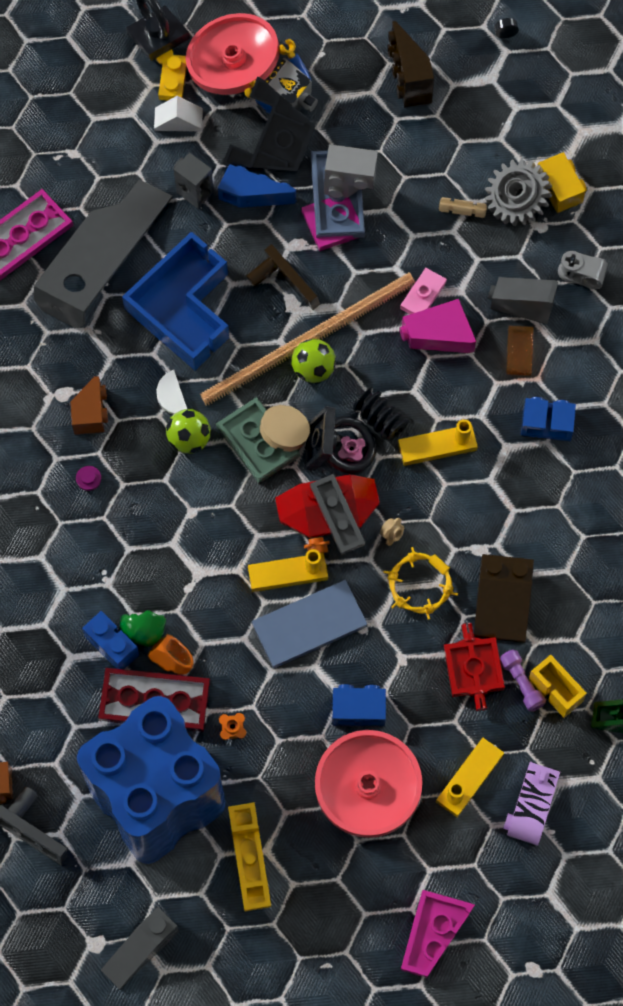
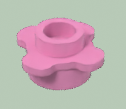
M348 436L341 439L342 447L338 452L339 458L349 462L360 461L363 458L362 448L365 447V441L362 438L357 440L350 439Z

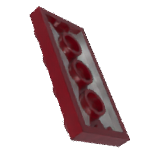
M105 668L98 719L104 722L124 723L135 708L152 697L162 696L169 699L184 718L186 730L204 732L210 678Z

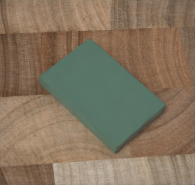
M256 397L217 422L216 428L258 484L298 459L300 453L298 450L287 452L279 447L275 449L263 439L260 433L261 419L267 410Z

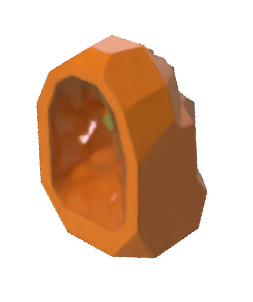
M169 634L163 636L147 654L148 658L163 670L172 671L177 675L188 674L194 663L190 651L177 638Z

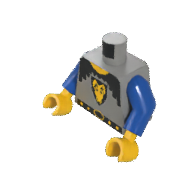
M287 39L285 42L289 50H286L284 45L281 44L279 45V53L287 55L288 58H283L265 81L297 110L303 107L312 112L318 103V99L310 95L312 92L311 76L298 53L293 52L296 47L295 42ZM255 81L249 83L252 88L255 84ZM247 88L245 90L246 97L251 98L249 96L252 89ZM255 100L267 113L270 114L272 106Z

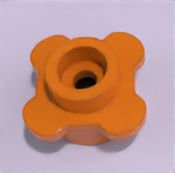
M324 537L309 539V544L304 546V548H307V551L315 549L320 553H327V545L330 544V541L324 542Z
M237 713L235 716L223 714L220 716L219 723L222 725L220 736L223 740L242 739L246 736V730L243 728V722L245 721L243 714ZM234 724L235 728L231 729L230 725Z

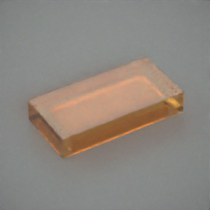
M508 326L506 374L531 376L533 327Z

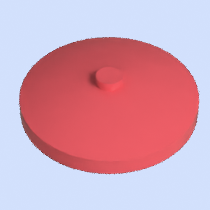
M245 13L225 15L209 22L194 35L187 48L186 65L193 81L205 91L219 95L238 94L245 92L247 88L252 89L249 83L256 81L257 76L265 80L272 73L280 55L279 41L273 27L258 16Z
M362 730L342 736L327 748L317 766L315 792L322 812L337 828L358 837H379L399 829L414 814L421 797L422 775L416 757L402 741L384 732Z

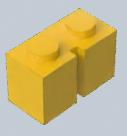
M564 152L538 162L537 166L540 165L543 172H546L549 176L547 181L552 184V187L547 190L552 191L550 192L552 197L549 200L557 213L583 203L585 192L587 191L586 185L582 179L578 178L573 161L571 159L568 160Z
M549 655L530 673L529 681L532 682L537 690L543 693L544 697L547 694L550 695L548 701L563 718L577 708L585 699L587 693L552 655Z

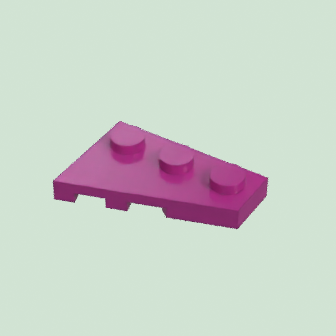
M422 890L401 971L427 978L475 904Z

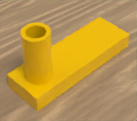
M466 419L460 420L455 428L398 439V446L404 466L477 451L478 448L472 424Z
M315 549L309 550L305 556L248 565L252 592L328 580L324 553H320Z
M482 738L436 799V803L458 818L503 757L504 752Z

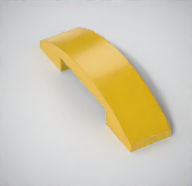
M255 802L229 806L228 810L244 911L271 907Z

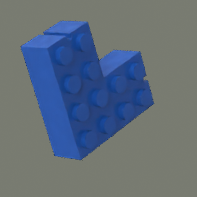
M190 232L122 296L124 310L194 371L210 357V350L215 352L229 339L228 325L201 302L206 295L228 276L227 261L213 249L208 250L207 244L193 232Z

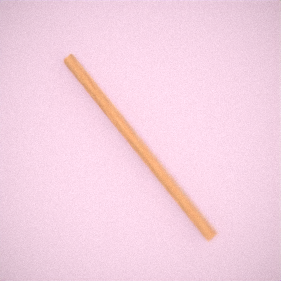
M408 272V274L403 275V277L398 278V280L393 281L388 286L382 287V289L377 290V292L372 293V295L367 296V298L362 299L357 304L351 305L352 307L346 308V310L341 311V313L336 314V316L331 317L326 322L320 323V325L300 335L297 339L295 338L281 346V348L276 349V351L270 352L271 354L265 355L263 359L260 358V360L250 364L247 368L245 367L236 372V374L231 375V377L226 378V380L221 381L218 385L215 384V386L210 387L207 391L205 390L200 394L205 405L207 406L206 403L210 405L209 402L212 404V400L214 402V399L218 400L217 397L220 399V395L223 398L222 394L226 396L225 392L228 395V391L231 393L230 389L232 391L233 388L236 390V386L237 388H239L238 385L241 387V383L243 385L244 382L247 384L246 380L249 382L250 378L252 381L251 377L255 379V375L257 378V374L260 376L259 373L263 374L262 371L265 373V369L266 371H268L267 368L271 370L270 366L272 368V365L276 367L275 363L278 365V361L280 364V360L284 362L283 359H285L286 361V357L289 359L288 356L291 357V354L293 355L295 348L301 342L308 339L320 340V337L323 339L322 336L325 338V334L327 336L328 333L331 335L330 331L332 333L333 330L336 332L335 328L337 330L338 327L341 329V326L344 327L343 324L346 326V322L349 324L348 321L351 323V319L352 321H354V318L356 320V316L359 318L361 313L363 315L364 312L367 314L366 310L368 312L369 309L372 311V308L375 309L374 306L377 308V304L380 306L379 303L382 305V301L383 303H385V300L387 302V298L388 300H390V297L393 299L392 295L394 297L395 294L398 296L397 292L399 294L400 291L403 293L402 289L404 291L405 288L408 290L407 286L409 288L410 285L413 287L415 281L411 273Z

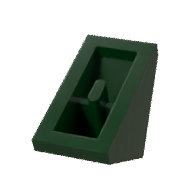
M623 699L594 702L591 727L623 733Z

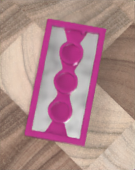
M43 189L0 220V280L73 227L72 220Z

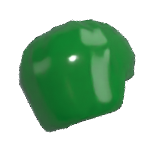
M149 610L140 615L131 614L129 616L124 614L120 620V630L134 644L145 647L154 646L160 641L166 625V618L163 615L155 614Z

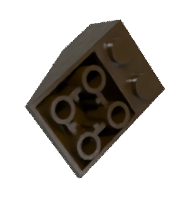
M392 21V31H388L389 44L387 49L389 59L393 58L394 62L392 65L393 78L398 80V85H396L397 97L402 99L404 108L431 104L434 75L430 58L396 21Z

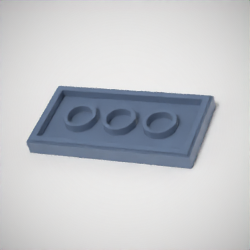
M311 151L316 238L336 236L365 237L362 189L349 197L359 218V224L348 218L349 210L345 205L335 204L330 207L322 202V200L327 198L334 202H341L346 197L334 198L324 194L325 166L328 151ZM335 209H343L346 212V216L339 213Z
M346 580L252 621L253 628L273 669L368 626Z

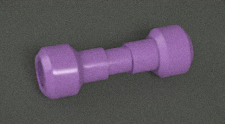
M510 650L500 657V663L504 670L510 671L513 678L520 685V690L525 696L523 703L528 711H535L545 705L546 698L541 691L534 688L532 682H529L526 677V672L521 666L522 658L518 651Z

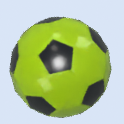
M308 339L301 342L295 348L292 355L294 372L300 379L310 383H319L328 379L336 365L334 351L328 343L319 339Z
M193 409L180 410L169 419L166 425V437L169 444L176 451L184 454H193L202 450L210 439L211 427L207 418L201 412Z

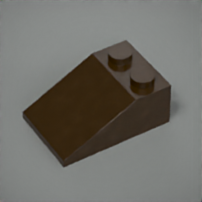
M482 554L474 625L475 638L487 639L496 637V640L525 643L534 559Z

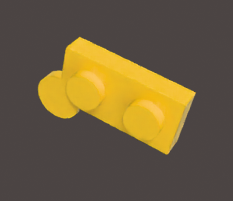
M171 49L155 58L159 64H163L158 94L159 100L168 101L176 96L183 98L187 72L186 56L173 55Z

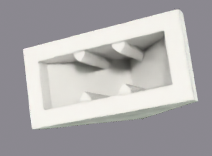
M176 96L155 107L154 131H202L203 108Z

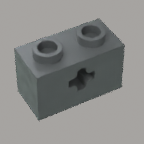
M190 152L184 159L180 158L174 166L176 193L199 209L214 193L212 169Z

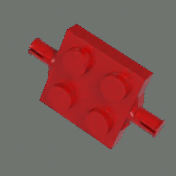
M465 623L461 625L464 639L457 643L444 644L452 697L474 696L476 711H481V707L482 711L487 710L485 694L501 691L505 688L496 637L487 639L474 638L472 623H468L467 626Z

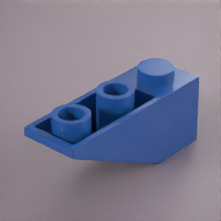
M229 164L218 186L219 200L240 208L295 204L296 189L287 183L273 181L266 175H257L249 172L242 166L236 167Z

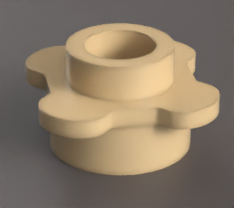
M392 518L388 519L380 530V535L387 540L386 544L388 546L392 545L394 541H398L403 535L404 526L401 525L402 520L400 518L395 520Z

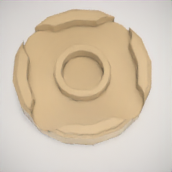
M277 405L265 411L261 419L260 433L271 447L275 449L279 447L284 449L283 451L291 452L298 450L305 444L310 434V425L306 417L299 410L291 406Z

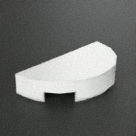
M172 370L161 378L156 391L157 400L162 410L174 415L180 410L187 409L175 371Z

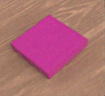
M346 197L341 202H334L330 198L321 201L329 207L335 204L345 205L349 210L348 218L359 224V218L349 197ZM314 203L302 207L303 216L319 251L356 239L353 236L316 238ZM335 209L337 212L346 216V212L343 209Z

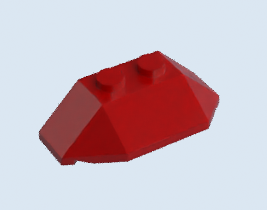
M356 475L335 477L360 529L380 504L375 479ZM315 481L299 484L275 497L280 523L309 538L331 534L310 488V483Z

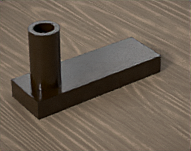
M272 244L264 250L267 259L246 275L251 284L256 287L278 270L312 310L320 305L317 295Z

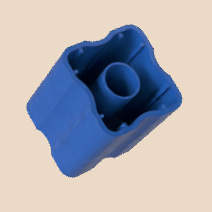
M155 696L148 699L131 711L129 717L122 725L113 730L99 733L82 745L78 751L77 762L91 796L102 812L116 821L124 843L141 863L151 864L158 861L175 848L176 843L182 836L190 831L203 829L217 819L225 809V798L218 765L205 747L200 746L191 739L187 733L184 718L173 703L165 697Z

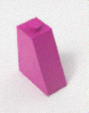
M459 299L402 318V327H399L403 341L408 342L410 349L459 353L475 352L476 340Z

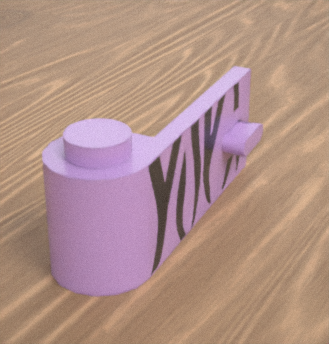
M532 762L529 763L514 814L508 813L503 829L508 830L507 836L538 846L560 775L559 771Z

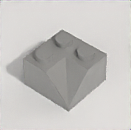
M329 144L325 166L324 194L334 198L342 196L348 198L360 189H373L378 151Z

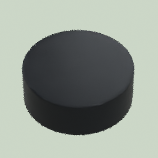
M513 18L501 19L494 25L495 34L498 38H510L519 31L518 23Z

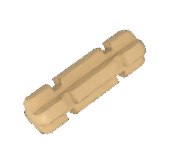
M442 197L439 211L449 213L450 210L454 214L467 216L475 214V217L484 218L487 204L477 202L476 205L472 201L458 199L451 201V198Z

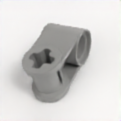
M568 251L561 258L558 275L564 281L583 285L589 289H600L608 263L599 257L584 255L576 251Z

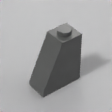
M499 277L496 286L491 285L488 299L492 300L491 309L548 324L558 281Z

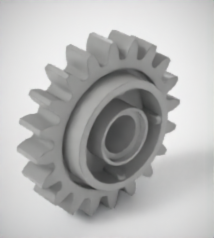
M521 158L517 165L512 159L509 168L505 164H501L503 171L494 170V174L497 177L496 179L488 178L492 187L485 188V191L490 194L485 197V200L490 204L488 209L494 212L493 215L497 219L501 218L504 224L511 221L513 226H516L520 219L523 225H526L528 217L532 221H536L534 214L537 212L543 215L544 213L540 207H549L545 198L552 197L550 191L547 190L552 187V184L547 181L549 176L546 172H543L540 165L535 167V163L532 160L526 164L524 159ZM518 189H523L520 195L514 196Z

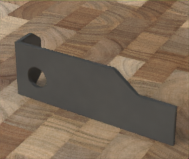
M139 179L120 204L91 211L34 285V301L40 309L74 328L84 326L88 307L172 199V195ZM77 276L82 278L86 285L79 292H71L64 287L63 283L67 278Z

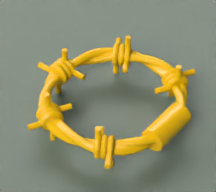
M411 547L412 552L408 553L390 572L383 571V573L388 574L387 579L389 580V586L395 600L391 608L393 609L397 605L399 608L416 613H426L427 619L430 620L429 614L438 609L450 595L457 596L458 593L453 592L454 587L452 586V580L449 575L450 567L435 554L429 556L424 553H416L414 548ZM419 559H427L442 575H446V585L439 584V587H444L443 595L440 601L433 605L430 599H427L428 604L424 605V607H412L406 603L411 598L410 596L405 600L395 591V581H403L397 579L398 571L407 562H410L413 568V562Z

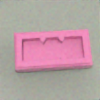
M425 268L401 303L400 309L408 314L429 309L445 286L447 279Z

